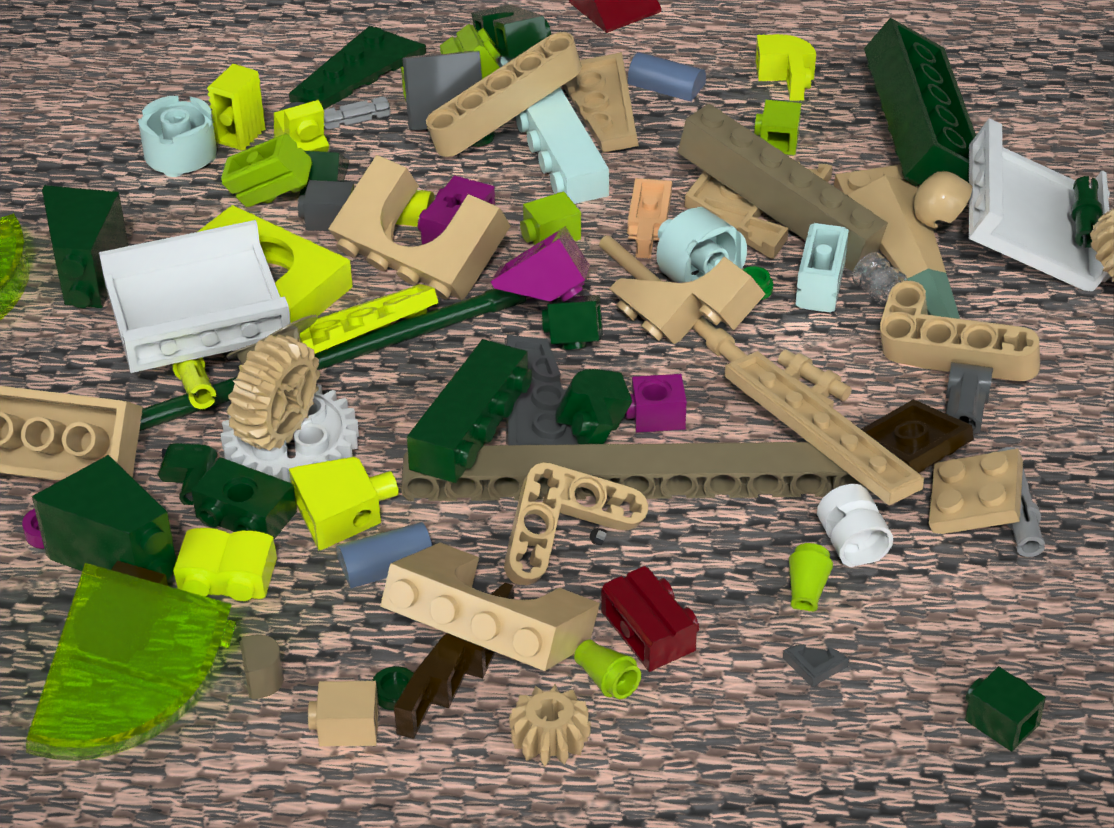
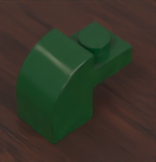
M586 369L578 372L573 377L556 409L555 419L556 423L572 425V433L576 436L578 444H604L611 430H617L632 403V398L622 373L600 369Z

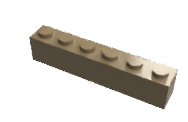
M710 103L686 118L677 153L782 225L788 227V229L804 240L807 239L810 225L814 223L841 226L848 229L845 268L856 272L877 254L888 223L872 211L866 209Z

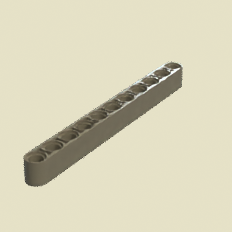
M809 442L485 445L478 452L472 468H467L456 483L409 470L407 451L403 457L401 492L408 501H414V498H428V501H457V498L485 501L500 500V497H514V500H519L522 483L532 467L543 462L632 487L640 491L646 499L672 498V495H686V498H715V495H729V498H758V494H772V497H801V494H815V497H824L839 486L862 484ZM540 477L538 480L541 488L539 497L536 500H543V497L551 488L547 485L548 479L545 477ZM580 487L575 490L576 500L586 499V496H595L587 488Z

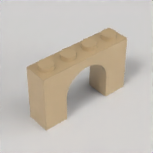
M376 155L328 228L338 241L336 247L353 258L358 253L367 257V262L381 271H386L388 267L396 270V274L411 285H417L418 281L435 288L436 295L442 299L447 300L451 295L463 300L472 289L511 225L500 207L468 194L447 228L433 241L415 247L401 246L394 243L393 233L395 224L419 185L407 167Z
M443 543L435 544L390 563L380 607L540 670L546 671L575 654L576 649L583 641L591 640L600 605L599 602L562 588H557L540 598L531 600L509 599L481 592L472 588L479 557Z

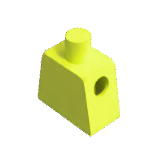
M356 457L289 468L290 482L294 484L296 505L318 551L380 524L379 501L398 496V486L391 471L369 477L360 459Z

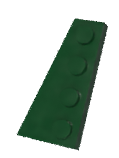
M368 26L289 93V100L291 103H309L319 100L323 109H326L352 95L353 90L362 85L368 86L376 82L382 74L390 70L396 71L403 67L404 57L425 55L426 45L384 31L378 27Z

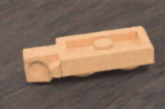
M635 178L628 216L627 234L629 235L628 239H636V257L651 258L653 241L660 240L658 229L664 221L668 220L672 196V181Z

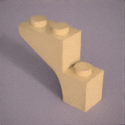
M723 257L707 274L690 282L676 283L621 278L609 288L620 300L616 307L632 321L639 316L645 321L641 327L653 338L660 341L664 336L673 344L681 341L703 315L716 326L722 321L735 330L765 296L764 291L755 280L726 257Z

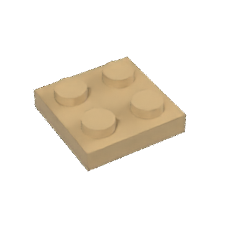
M1019 449L934 463L929 526L932 532L947 534L1020 522L1023 459Z

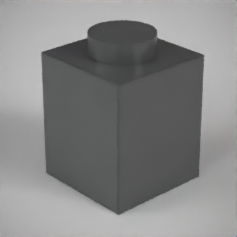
M309 180L305 195H300L298 200V216L304 218L305 230L330 232L328 228L354 190V182Z

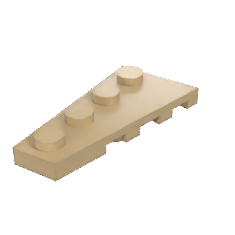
M622 52L580 60L582 65L580 73L562 86L602 152L639 146Z

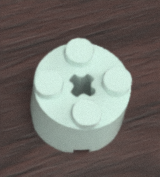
M167 96L157 99L144 107L142 110L143 116L141 119L139 118L138 124L144 159L151 168L163 172L166 176L178 177L183 173L203 168L216 159L217 147L211 108L199 98L190 97L191 102L179 101L178 96Z
M704 207L688 209L677 215L673 220L668 219L664 221L658 229L660 240L657 246L656 257L659 270L676 283L690 282L704 276L723 257H726L741 269L745 264L747 256L745 237L735 227ZM699 270L697 275H691L692 272Z

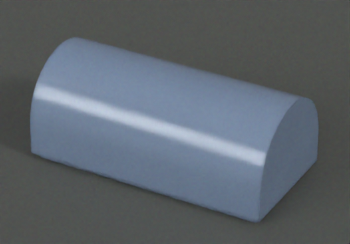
M638 52L633 57L629 67L628 84L692 102L706 84V72L704 69Z
M423 522L337 545L336 552L339 564L351 589L386 579L390 563L431 547L432 543L426 526Z

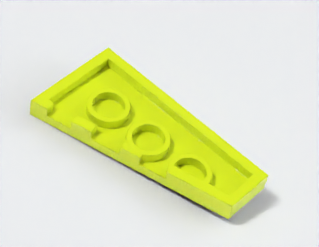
M419 284L318 318L314 324L300 333V341L305 343L307 347L314 349L316 354L369 331L389 326L391 322L403 317L413 318L425 314L428 307L438 303L435 288Z

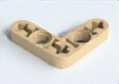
M543 462L536 464L530 469L522 483L504 562V570L507 577L515 584L530 585L536 583L543 576L549 564L559 513L616 530H630L636 528L648 513V502L645 496L632 487L552 463ZM540 477H545L548 479L547 485L551 488L544 496L543 502H535L539 497L541 488L538 480ZM580 487L591 490L596 497V504L591 507L579 504L575 498V490ZM608 495L610 496V499L607 502V504L610 506L606 511H603L602 507L604 506ZM624 501L630 503L629 510L633 512L630 517L623 515L624 509L620 505ZM529 514L540 516L545 521L546 531L541 534L530 532L524 524V517ZM527 546H535L530 556V565L534 567L529 573L522 571L523 564L519 561L527 551Z

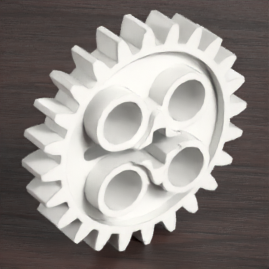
M318 384L319 390L314 394L313 398L314 405L308 411L309 418L303 420L301 430L294 432L296 451L294 458H288L286 440L280 449L275 447L270 451L264 448L258 449L235 436L234 429L229 427V420L222 422L223 433H221L225 459L290 482L289 468L353 457L352 450L358 449L357 437H359L358 420L355 419L354 408H348L346 398L337 400L335 390L323 395L322 385Z

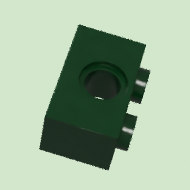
M219 457L191 489L196 518L212 528L219 526L233 532L257 531L271 535L275 539L297 512L294 484Z

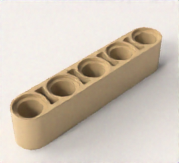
M558 32L546 37L429 114L426 119V125L436 152L443 157L455 156L576 77L580 73L582 65L573 36L567 32Z

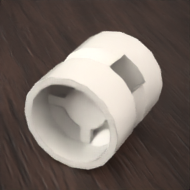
M859 484L839 486L830 491L820 501L817 507V516L828 537L831 538V542L844 565L854 567L876 562L889 552L893 545L894 537L879 513L867 488Z

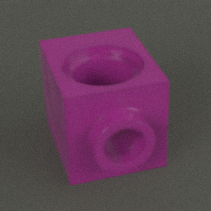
M682 374L633 376L632 394H630L632 403L625 416L626 419L634 418L636 433L686 430L687 401Z

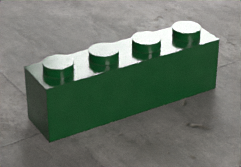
M482 339L407 435L409 470L456 483L467 468H472L477 454L483 445L491 442L497 426L504 417L508 418L518 397L521 393H526L530 387L532 370L528 369V351Z

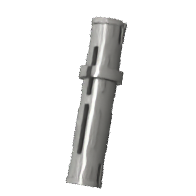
M1005 447V448H1002V449L998 450L997 452L1006 451V450H1012V449H1016V448H1014V447ZM1023 468L1020 522L1009 523L1007 526L1013 529L1017 552L1024 557H1034L1044 551L1045 540L1042 537L1039 526L1041 513L1039 507L1032 501Z

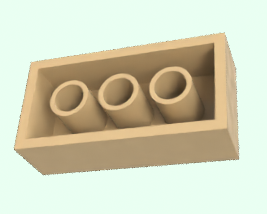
M0 386V474L61 481L109 455L133 478L143 406L121 400Z

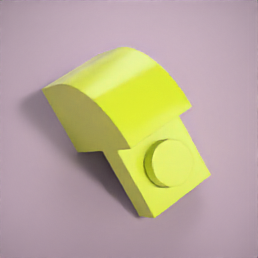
M757 35L755 63L758 81L786 80L790 101L804 100L805 89H810L811 80H814L816 62L814 47L807 41L791 35Z
M319 100L274 112V137L287 133L297 143V147H301L304 151H329V143L324 136V109Z

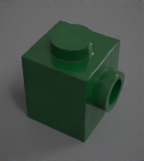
M600 295L573 296L564 302L559 297L547 304L548 309L542 310L544 333H550L551 344L562 343V349L586 347V342L599 341L603 335Z
M998 666L987 678H978L969 688L965 697V701L968 702L965 721L1012 752L1040 725L1046 697L1030 687L1021 678L1013 676Z

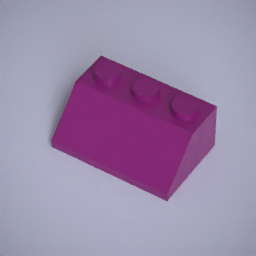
M565 226L500 266L490 282L494 289L550 302L560 296L564 302L583 290L582 286L587 279L586 276L590 264Z

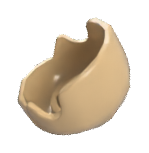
M951 172L934 173L917 189L914 201V212L917 219L924 225L935 229L938 228V225L935 223L936 220L948 223L953 222L970 199L972 185Z

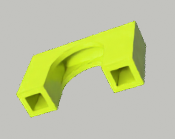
M231 205L199 230L204 231L256 220L260 245L267 263L276 264L288 269V272L279 278L275 285L280 297L285 296L291 323L310 315L318 317L353 287L349 259L234 205Z

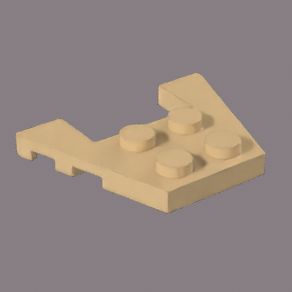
M818 163V169H809L826 182H829L831 179L832 165ZM703 171L685 195L686 208H706L735 227L745 237L747 245L769 258L774 259L788 240V227L758 219L763 212L761 209L705 171Z

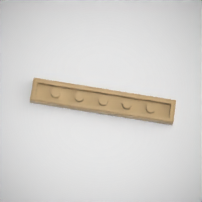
M754 352L725 365V377L889 506L923 489L924 477L760 352Z

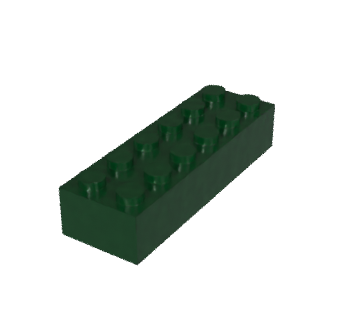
M890 17L865 46L864 51L869 63L868 68L875 82L874 87L882 104L881 109L885 113L888 130L893 138L895 152L901 163L902 175L909 183L915 186L921 185L934 173L943 171L954 173L969 183V144L975 138L976 133L945 48Z

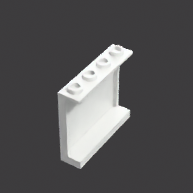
M989 118L969 144V184L972 185L971 197L969 199V239L1084 291H1094L1101 282H1106L1110 278V275L1103 271L1102 263L1096 259L1095 255L1097 252L1092 247L1085 248V236L1083 235L1082 246L1076 243V222L1072 219L1071 208L1075 203L1073 189L1075 180L1004 148L1002 145V124ZM1101 171L1095 179L1098 181V201L1102 204L1104 215L1107 211L1109 212L1108 198L1110 191L1107 185V173Z
M256 220L99 252L105 286L131 373L234 351L257 343L259 340L291 323L288 303L285 296L280 297L261 248Z

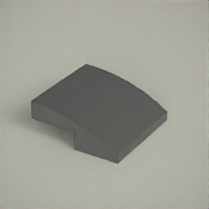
M480 51L428 54L403 58L409 130L428 129L426 119L429 114L482 80Z

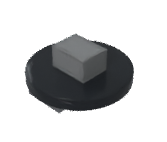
M595 528L590 533V540L595 545H602L608 531L602 528Z

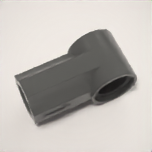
M951 362L946 398L949 399L946 414L972 425L973 434L980 433L984 405L988 404L993 368Z

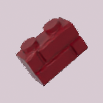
M643 566L629 572L625 578L620 576L604 583L601 588L602 614L649 672L696 651L697 632H699L697 617L689 607L682 608L675 600L673 589L665 578L658 579L648 567Z

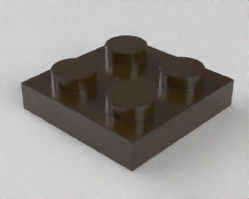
M914 399L861 428L862 431L918 473L924 471L926 467L945 456L955 453L957 449L974 440L972 425Z

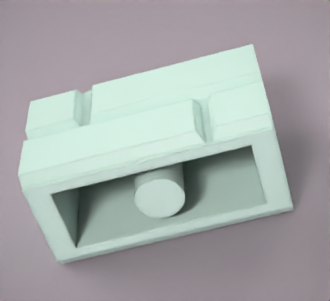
M818 223L810 225L798 272L796 306L799 308L830 313L835 311L846 262L849 230L845 227Z

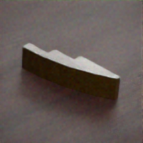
M504 583L493 591L491 595L514 599V585ZM446 633L416 669L394 706L396 734L414 739L431 704L450 708L465 674L484 678L496 652Z

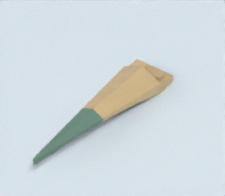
M901 165L835 174V188L888 223L879 249L904 281H915L924 287L928 315L960 319L933 228L920 222L914 212V201L919 186L912 185L904 178Z

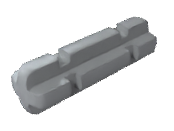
M382 96L371 99L372 103L364 100L339 106L337 111L335 107L325 109L324 128L325 130L340 128L339 124L348 126L372 120L374 116L377 119L388 117L390 115L389 102L386 97Z

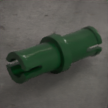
M1083 176L1075 180L1073 184L1075 203L1071 208L1072 219L1076 222V243L1082 246L1084 235L1085 248L1092 247L1090 233L1093 230V225L1103 215L1102 204L1098 201V181L1092 178L1091 188H1089V176Z

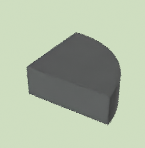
M802 644L783 650V659L811 687L847 668L849 663L848 657L832 648H828V651L806 648V645Z

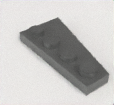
M507 335L505 345L528 351V369L532 370V381L528 391L521 393L514 403L510 416L506 418V445L578 444L576 436L572 433V425L556 423L555 412L566 390H563L560 383L561 373L548 340Z

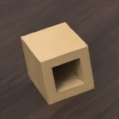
M319 681L317 701H309L308 705L309 730H317L319 747L377 746L379 705L376 681Z

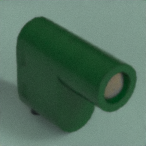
M170 444L167 449H162L163 460L158 476L163 482L183 483L179 499L184 505H194L191 489L217 461L218 454L214 448L207 445Z

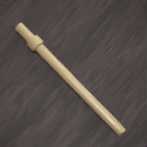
M606 235L600 240V248L634 278L661 281L611 236ZM703 316L692 327L694 331L706 340V346L717 356L723 355L730 362L747 356L735 345V340L722 328L716 329Z

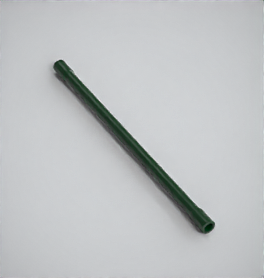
M493 288L481 295L359 335L316 353L315 357L319 359L317 370L331 367L486 313H495L525 303L526 296ZM237 377L212 385L216 392V397L212 396L215 402L210 407L231 401L228 395L233 391L235 385L232 380ZM188 394L145 407L142 410L139 431L204 409L195 408L190 403Z

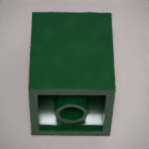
M44 185L42 194L64 304L73 305L77 308H103L108 292L105 286L99 252L129 246L119 192Z
M109 455L32 496L45 553L50 560L105 579L117 561L166 574L167 581L174 574L176 555L168 512Z

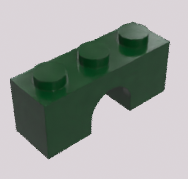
M513 5L471 12L473 26L477 31L484 28L494 41L495 47L501 56L508 59L516 58L551 35L549 23L544 19L543 15Z

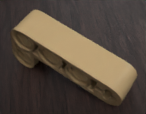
M915 281L899 282L889 292L880 322V334L883 353L890 361L950 372L951 362L992 367V378L1012 381H1027L1038 375L1040 371V344L1037 333L1032 329L928 315L926 291L921 284Z

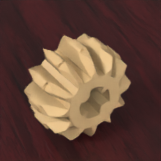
M554 684L550 691L544 692L535 685L532 696L519 695V700L516 703L517 707L512 709L509 723L512 729L511 740L514 748L522 749L526 761L540 754V759L545 767L550 761V756H556L564 765L569 757L568 752L581 756L584 742L588 741L591 733V722L588 721L586 702L577 700L573 689L559 693L556 684Z

